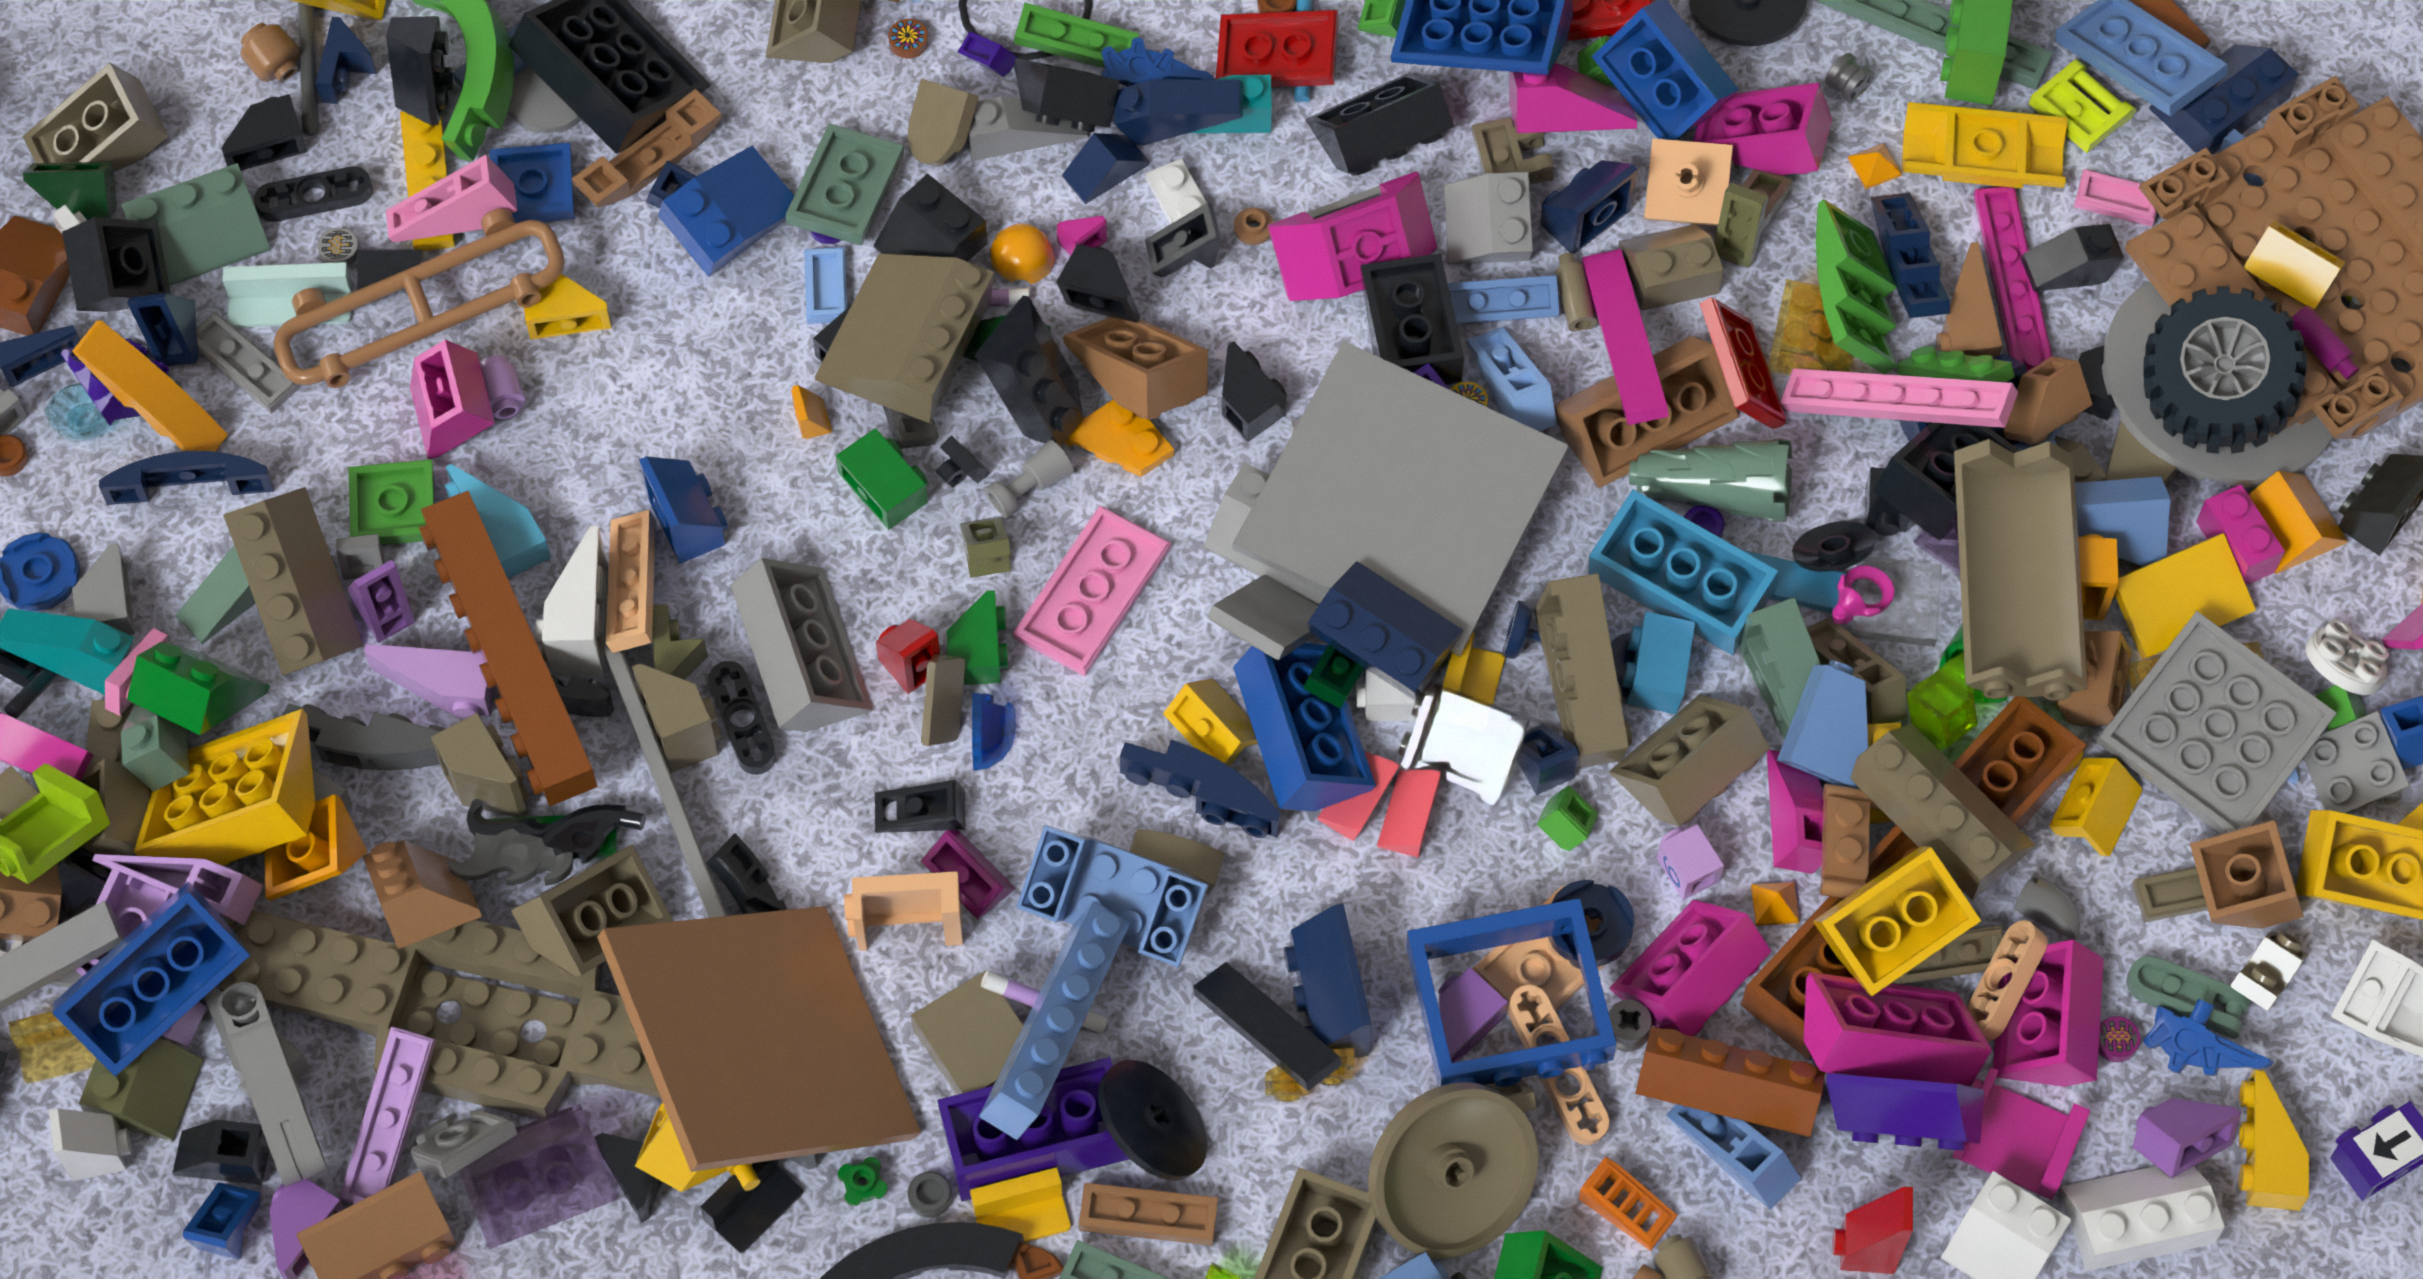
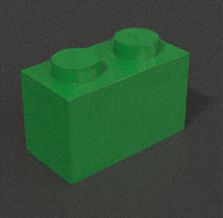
M876 428L836 455L838 474L888 530L928 503L926 487L929 486V483L924 473L916 465L910 467L903 459V453L898 444L891 437L885 439Z

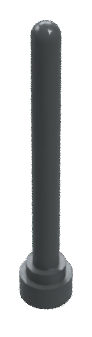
M298 3L302 128L305 134L311 136L315 135L319 129L314 6Z

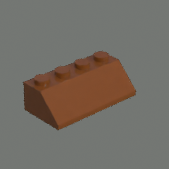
M1651 1026L1635 1094L1810 1137L1822 1095L1825 1072L1820 1071L1818 1067L1805 1061L1782 1059L1770 1056L1768 1053L1760 1050L1750 1051L1726 1045L1719 1040H1705L1682 1034L1674 1029H1660Z

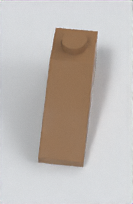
M1979 242L1970 243L1950 303V314L1946 315L1942 332L1936 335L1938 351H1963L1964 355L1976 357L1981 355L1996 357L2001 353L2003 346Z

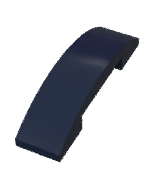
M183 451L152 456L123 466L99 480V489L106 504L115 505L149 502V487L227 481L232 495L274 492V483L267 466L254 460L229 453Z

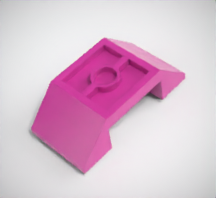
M1415 171L1379 184L1381 196L1314 219L1304 211L1268 224L1275 256L1289 301L1341 298L1363 290L1360 265L1431 255L1436 250L1437 243L1419 173Z

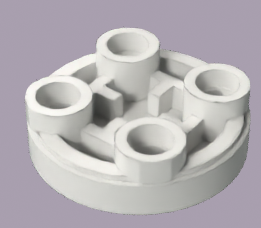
M2331 619L2326 627L2315 630L2306 643V654L2312 665L2326 679L2344 690L2360 695H2372L2379 691L2388 678L2385 661L2389 657V653L2386 648L2375 641L2366 642L2353 634L2350 627L2340 620Z

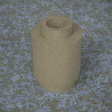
M1677 1234L1667 1238L1657 1246L1659 1253L1655 1255L1654 1261L1664 1279H1713L1714 1274L1692 1237L1682 1238L1681 1234Z

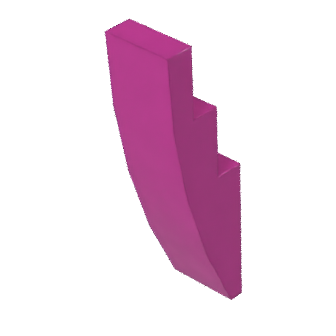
M0 712L1 762L33 775V771L47 763L74 779L81 781L94 756L92 753Z

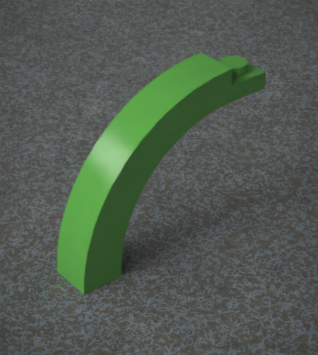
M412 0L417 5L440 11L454 18L462 31L466 47L467 64L465 79L459 100L441 140L459 159L473 162L479 147L484 142L488 127L502 129L509 110L514 83L513 50L508 46L511 40L506 26L488 0Z

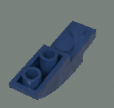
M1174 740L1170 741L1166 754L1127 742L1124 743L1119 756L1120 773L1124 774L1130 782L1141 786H1147L1150 782L1164 786L1170 794L1179 798H1189L1190 795L1196 796L1195 813L1201 814V817L1208 823L1221 826L1228 822L1242 827L1245 833L1257 838H1265L1267 835L1278 836L1280 831V813L1256 786L1220 760L1194 747Z

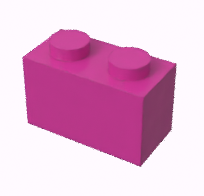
M2240 484L2204 501L2196 523L2207 539L2224 533L2245 585L2275 573L2285 551L2243 486Z

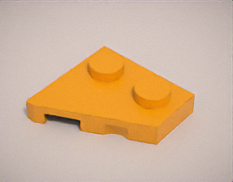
M1114 399L1085 417L1065 441V444L1069 446L1077 445L1093 452L1095 457L1108 463H1117L1124 470L1140 477L1174 456V448L1149 419L1138 417L1135 413L1119 406Z

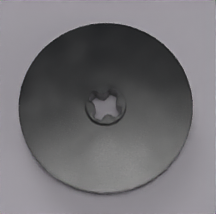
M1689 0V9L1694 20L1706 33L1720 41L1739 46H1761L1785 38L1799 26L1804 18L1807 0Z
M1123 1060L1114 1064L1104 1073L1098 1087L1099 1108L1110 1135L1124 1154L1144 1171L1165 1180H1183L1198 1171L1206 1158L1207 1137L1202 1119L1185 1091L1162 1070L1143 1061Z

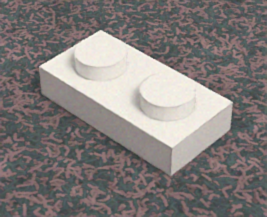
M1182 158L1145 173V180L1170 224L1206 204L1203 195Z

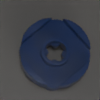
M1579 880L1570 883L1555 895L1552 903L1580 898L1584 915H1588L1591 920L1596 918L1601 920L1597 926V931L1590 932L1588 930L1597 966L1613 962L1625 952L1632 940L1634 912L1629 900L1619 889L1609 884L1608 887L1594 884V880ZM1572 933L1548 937L1552 947L1560 956L1569 960L1572 966L1581 969Z

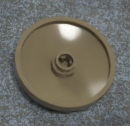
M1447 1084L1416 1097L1389 1122L1376 1144L1370 1162L1368 1174L1369 1198L1380 1225L1391 1237L1409 1251L1418 1255L1426 1252L1430 1258L1463 1256L1493 1242L1518 1218L1534 1188L1539 1155L1536 1135L1531 1123L1523 1111L1499 1091L1481 1084Z

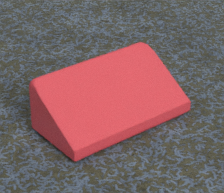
M1365 752L1376 787L1370 792L1323 808L1317 820L1354 841L1400 765L1396 762Z
M1399 770L1377 847L1419 858L1439 789L1441 771Z

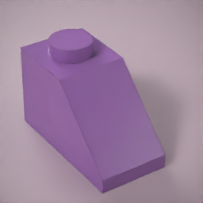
M1471 967L1460 977L1457 974L1450 976L1438 991V1007L1451 1063H1456L1506 1017L1508 1001Z
M2170 1098L2155 1107L2146 1108L2140 1114L2136 1122L2137 1131L2132 1147L2169 1177L2173 1178L2230 1147L2233 1144L2241 1112L2235 1107Z
M308 1179L287 1187L282 1183L275 1191L271 1201L272 1205L269 1208L277 1269L283 1279H297L310 1263L296 1234L344 1210L340 1199Z

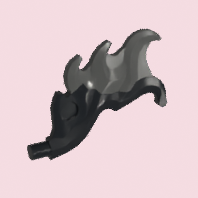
M475 799L471 802L466 819L469 831L475 836L474 852L469 859L462 863L449 860L447 865L453 875L464 880H479L494 873L509 871L512 874L505 878L506 884L516 885L532 879L539 873L549 871L550 873L544 877L545 886L557 884L570 875L574 859H581V863L586 864L600 852L606 836L613 829H620L622 826L641 831L645 825L646 815L627 810L626 805L603 804L577 809L557 821L545 825L537 822L535 818L489 820L481 816L483 813L482 801Z

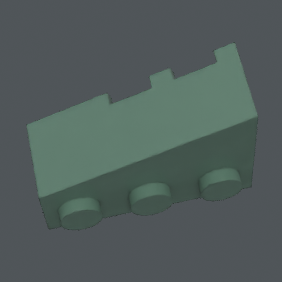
M1795 597L1749 613L1739 652L1784 740L1813 665H1821Z

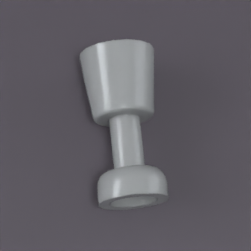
M1049 440L1023 463L1024 473L1011 483L1005 485L1002 482L996 481L984 489L987 499L1003 518L1006 519L1017 510L1016 498L1033 486L1043 490L1074 473V468L1068 456L1053 440Z

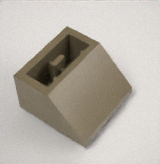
M475 713L431 737L442 772L463 806L470 807L473 800L479 799L482 801L483 810L512 817L528 815L524 800L529 798V794L522 782L524 780L523 775L513 757L507 758L502 749L504 744L492 723L485 726L479 715Z

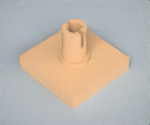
M1652 138L1644 219L1718 226L1725 190L1730 185L1733 145Z

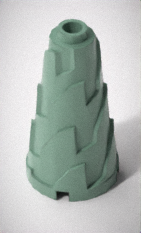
M1775 438L1764 441H1733V445L1693 446V449L1650 450L1648 454H1639L1638 461L1631 460L1629 485L1637 486V492L1644 493L1649 498L1689 502L1690 506H1708L1713 509L1730 511L1729 514L1763 518L1771 522H1787L1792 485V468H1790V464H1787L1788 458L1793 459L1792 440Z

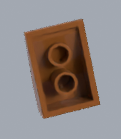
M14 215L0 229V328L26 336L40 333L70 276L63 235L57 228Z

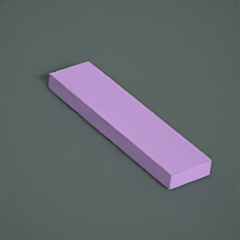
M391 1027L339 1196L340 1200L356 1204L393 1185L437 1039L401 1028Z

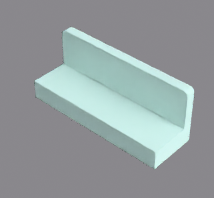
M346 262L223 267L222 281L229 297L227 322L234 328L282 326L283 323L296 316L292 305V298L295 294L307 288L320 289L327 303L352 293V279ZM351 311L321 324L349 323Z

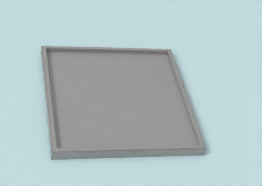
M1343 341L1233 541L1232 549L1326 594L1341 576L1358 561L1463 629V633L1450 650L1451 653L1461 657L1561 465L1569 445Z

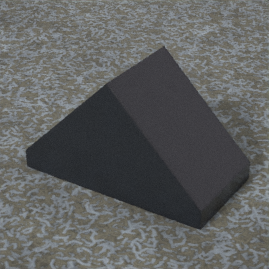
M605 1133L595 1136L594 1138L600 1153L640 1222H645L650 1218L661 1181L635 1167L644 1142Z

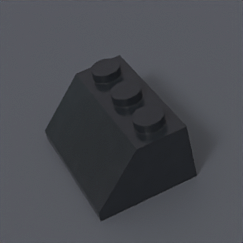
M1410 72L1306 118L1307 124L1336 169L1352 176L1361 175L1372 170L1373 163L1384 158L1392 160L1404 156L1408 153V148L1417 143L1429 144L1443 137L1442 132L1454 127L1440 83Z
M1023 295L976 352L975 356L1022 434L1029 439L1045 444L1049 440H1053L1061 447L1084 419L1078 380L1031 299Z

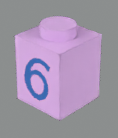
M1698 824L1686 830L1683 827L1676 828L1667 833L1660 842L1657 860L1682 900L1720 882L1724 865Z

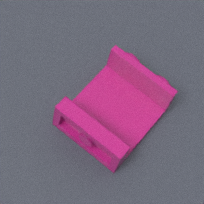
M1990 1067L1985 1081L1976 1078L1972 1086L1973 1088L1984 1090L1980 1144L1965 1143V1151L1955 1150L1952 1157L1990 1174L1994 1171L2022 1188L2053 1200L2091 1110L2074 1103L2069 1114L2065 1115L1993 1084L1999 1070Z

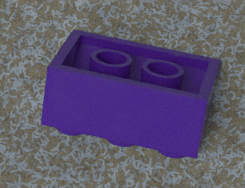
M1827 1073L1826 1083L1837 1130L1852 1132V1141L1879 1143V1135L1895 1136L1894 1145L1921 1147L1922 1139L1938 1140V1149L1965 1151V1143L1980 1144L1984 1102L1983 1089L1952 1083Z

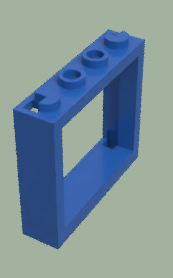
M1580 898L1407 931L1406 948L1438 1087L1453 1083H1476L1481 1085L1495 1083L1497 1087H1506L1520 1082L1521 1078L1538 1075L1540 1078L1548 1079L1563 1074L1566 1069L1582 1067L1584 1070H1595V1065L1614 1060L1617 1044ZM1572 933L1597 1036L1451 1063L1428 960Z

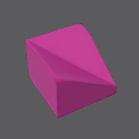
M1103 216L1059 222L1057 224V242L1070 256L1077 244L1092 248L1100 247L1107 242V220Z

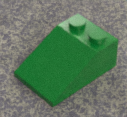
M159 642L137 655L127 700L198 735H202L266 695L270 685L199 651Z

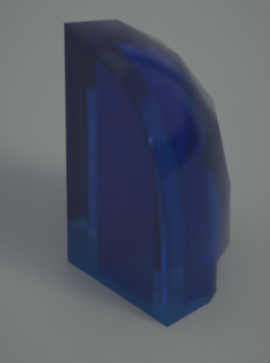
M972 693L973 771L990 768L1003 760L1012 748L1015 737L1016 709L1014 705L1010 702L1005 707L995 704L994 695Z

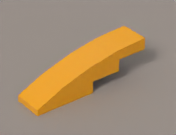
M97 320L72 350L125 407L134 408L160 436L169 437L182 451L215 452L228 436L217 422L168 375L103 321Z

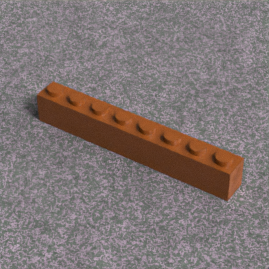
M469 491L422 508L421 512L425 525L418 527L427 550L435 548L440 559L433 562L442 584L450 582L455 593L449 595V599L457 618L466 617L470 628L464 630L472 653L475 654L481 651L486 663L479 665L488 689L495 686L498 689L501 698L494 701L504 724L511 721L513 723L516 733L510 735L515 751L519 759L527 757L532 769L526 771V775L534 794L543 793L550 807L597 788L592 766Z

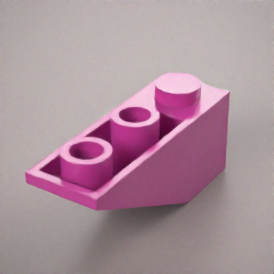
M1769 749L1767 751L1774 867L1813 874L1821 867L1823 789L1817 777L1777 761L1780 751Z

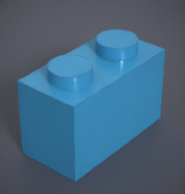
M1645 611L1640 626H1632L1627 649L1635 651L1633 663H1626L1622 678V687L1629 688L1626 704L1666 713H1677L1685 692L1695 622Z

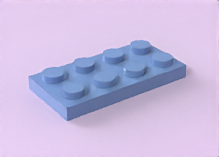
M2097 0L2056 29L2057 43L2168 116L2175 114L2227 76V63L2128 0Z

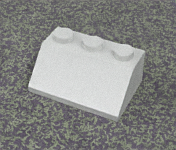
M2157 1166L2060 1186L2059 1188L2068 1217L2072 1219L2070 1223L2086 1271L2215 1244L2225 1228L2212 1187L2194 1166L2173 1178L2169 1177Z

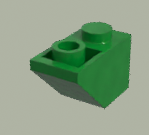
M995 590L986 591L946 631L947 655L965 658L963 685L1001 683L1000 669L1008 668L1007 643L998 644V631H1006L1005 606H996Z

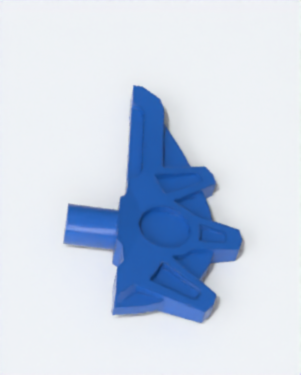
M1133 38L1130 48L1118 53L1111 46L1105 47L1101 51L1105 66L1102 76L1120 80L1119 84L1126 87L1150 80H1215L1209 72L1195 70L1174 59V52L1171 49L1165 48L1162 53L1145 49L1142 38Z
M2201 999L2197 1000L2189 1018L2185 1016L2178 1017L2174 1012L2158 1006L2155 1015V1025L2143 1039L2145 1045L2150 1049L2161 1046L2165 1053L2170 1056L2168 1069L2178 1074L2182 1072L2186 1065L2202 1067L2205 1075L2215 1076L2221 1068L2250 1067L2254 1070L2263 1071L2274 1063L2271 1059L2212 1033L2210 1028L2205 1025L2214 1006Z

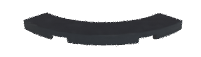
M734 833L706 862L728 888L742 914L787 910L783 899H777L767 881L770 877L768 872L737 834Z
M947 1222L907 1228L862 1246L839 1261L820 1279H908L921 1275L920 1272L941 1268L975 1271L1006 1279L1024 1238L1021 1233L980 1223Z

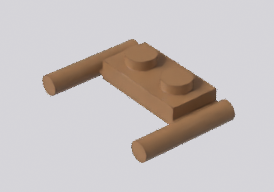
M1825 784L1823 790L1820 895L1846 898L1866 884L1869 864L1870 808H1880L1861 789Z

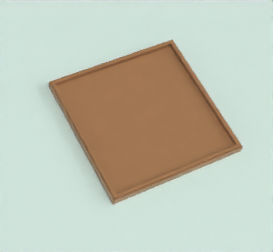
M826 906L604 928L597 936L690 1172L909 1141L921 1133Z

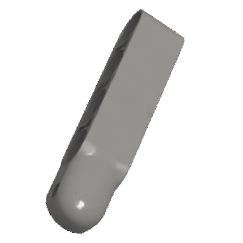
M240 982L229 986L220 994L218 1009L284 1186H290L327 1171L326 1161L261 991L256 985L248 982Z

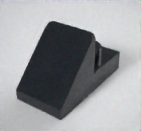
M1208 202L1145 239L1152 272L1161 278L1166 277L1193 260L1210 269L1213 268L1221 242L1213 205Z
M81 846L58 862V873L67 916L72 915L88 896L93 897L97 901L111 873L110 869L92 860L95 854Z

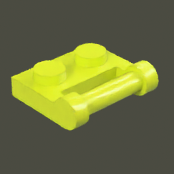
M2078 59L2069 63L2033 93L2029 101V105L2041 115L2067 117L2066 136L2086 153L2090 152L2119 126H2123L2136 112V108L2128 101L2121 102L2086 72V66ZM2075 83L2076 85H2078L2083 91H2085L2102 107H2104L2108 112H2110V114H2106L2102 109H2100L2095 103H2093L2089 98H2087L2072 84Z

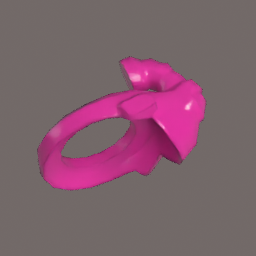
M1868 565L1857 566L1845 575L1842 574L1837 584L1838 601L1832 612L1833 622L1839 625L1848 624L1852 621V616L1872 617L1885 611L1892 603L1895 590L1892 581L1884 572ZM1858 579H1868L1876 583L1882 592L1881 601L1876 604H1866L1858 592L1852 588L1853 582Z

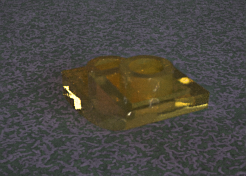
M1354 1048L1332 1049L1340 1056L1341 1067L1322 1080L1320 1084L1335 1086L1343 1084L1345 1079H1353ZM1278 1066L1265 1073V1095H1274V1099L1281 1102H1293L1299 1100L1301 1096H1309V1091L1304 1089Z

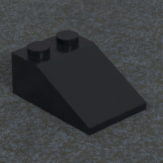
M1441 253L1360 265L1373 355L1412 373L1429 363L1446 385L1462 382L1464 354Z
M1931 422L1890 459L1873 492L1919 525L1925 532L1940 541L1958 525L1954 451L1988 439L2012 453L2019 452L2020 450L1987 426Z

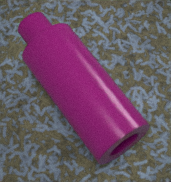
M2309 305L2303 307L2292 316L2294 320L2293 330H2300L2304 345L2331 374L2339 371L2346 380H2349L2359 371V368L2351 360L2354 352Z

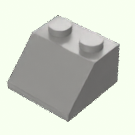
M1528 172L1487 173L1444 185L1448 265L1529 261L1533 252Z

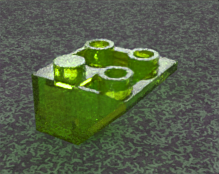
M1964 652L1950 659L1942 668L1924 681L1917 683L1912 690L1906 693L1911 723L1939 750L1947 748L1976 727L1985 710L1983 691L1971 688L1965 684Z

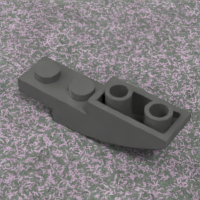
M288 703L283 715L300 709L307 713L309 739L315 742L320 759L324 762L366 770L389 771L417 769L440 764L431 737L445 730V728L437 725H429L427 728L412 723L410 719L400 714L390 713L387 716L374 712L369 725L366 726L365 723L357 718L344 716L341 719L330 716L321 708L310 704L300 707Z

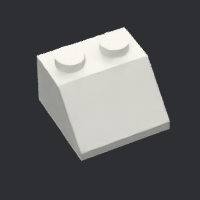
M1993 1171L1970 1206L1942 1254L1941 1259L1973 1279H2036L2060 1242L2072 1219Z

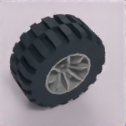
M2217 286V294L2207 295L2206 290L2202 289L2192 292V301L2186 303L2182 298L2171 305L2170 316L2162 314L2156 321L2155 333L2149 334L2145 345L2143 387L2145 397L2150 399V411L2155 419H2163V429L2169 435L2174 437L2179 432L2183 435V444L2193 449L2199 442L2207 445L2206 452L2219 454V447L2230 446L2231 454L2244 452L2245 443L2251 441L2257 448L2268 442V433L2272 432L2278 435L2287 426V418L2294 417L2300 405V397L2304 392L2307 368V353L2303 352L2304 340L2300 330H2293L2294 320L2287 311H2282L2280 314L2276 312L2277 302L2267 296L2262 301L2254 299L2255 291L2242 288L2241 294L2229 293L2230 286Z

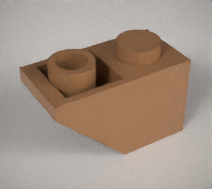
M2051 356L2021 376L2017 388L2018 394L2004 428L2006 439L2025 442L2027 445L2041 443L2049 437V433L2061 425L2075 421L2079 413L2093 405L2079 361Z

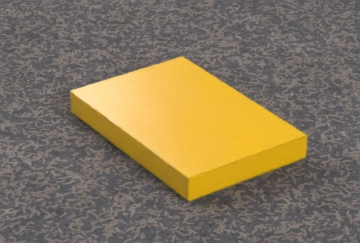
M2224 533L2118 577L2119 584L2114 594L2142 659L2167 650L2196 611L2218 627L2256 611Z

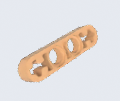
M1527 984L1520 986L1514 991L1508 1001L1507 1012L1525 1049L1537 1047L1536 1039L1545 1034L1552 1035L1559 1043L1570 1041L1543 989L1536 985ZM1522 997H1525L1528 1002L1536 1001L1538 1003L1534 1011L1538 1024L1544 1019L1548 1021L1547 1024L1540 1025L1531 1033L1528 1031V1028H1531L1534 1024L1531 1014L1528 1011L1520 1012L1518 1009L1522 1003ZM1582 1067L1566 1069L1563 1073L1571 1074L1579 1081V1092L1571 1096L1564 1095L1557 1089V1077L1540 1078L1569 1136L1582 1145H1592L1599 1142L1609 1128V1117L1586 1070ZM1584 1097L1589 1101L1585 1102L1582 1106L1585 1116L1588 1119L1596 1118L1599 1122L1594 1128V1134H1591L1588 1128L1580 1130L1578 1127L1582 1120V1114L1577 1106L1572 1111H1569L1567 1108L1576 1105Z

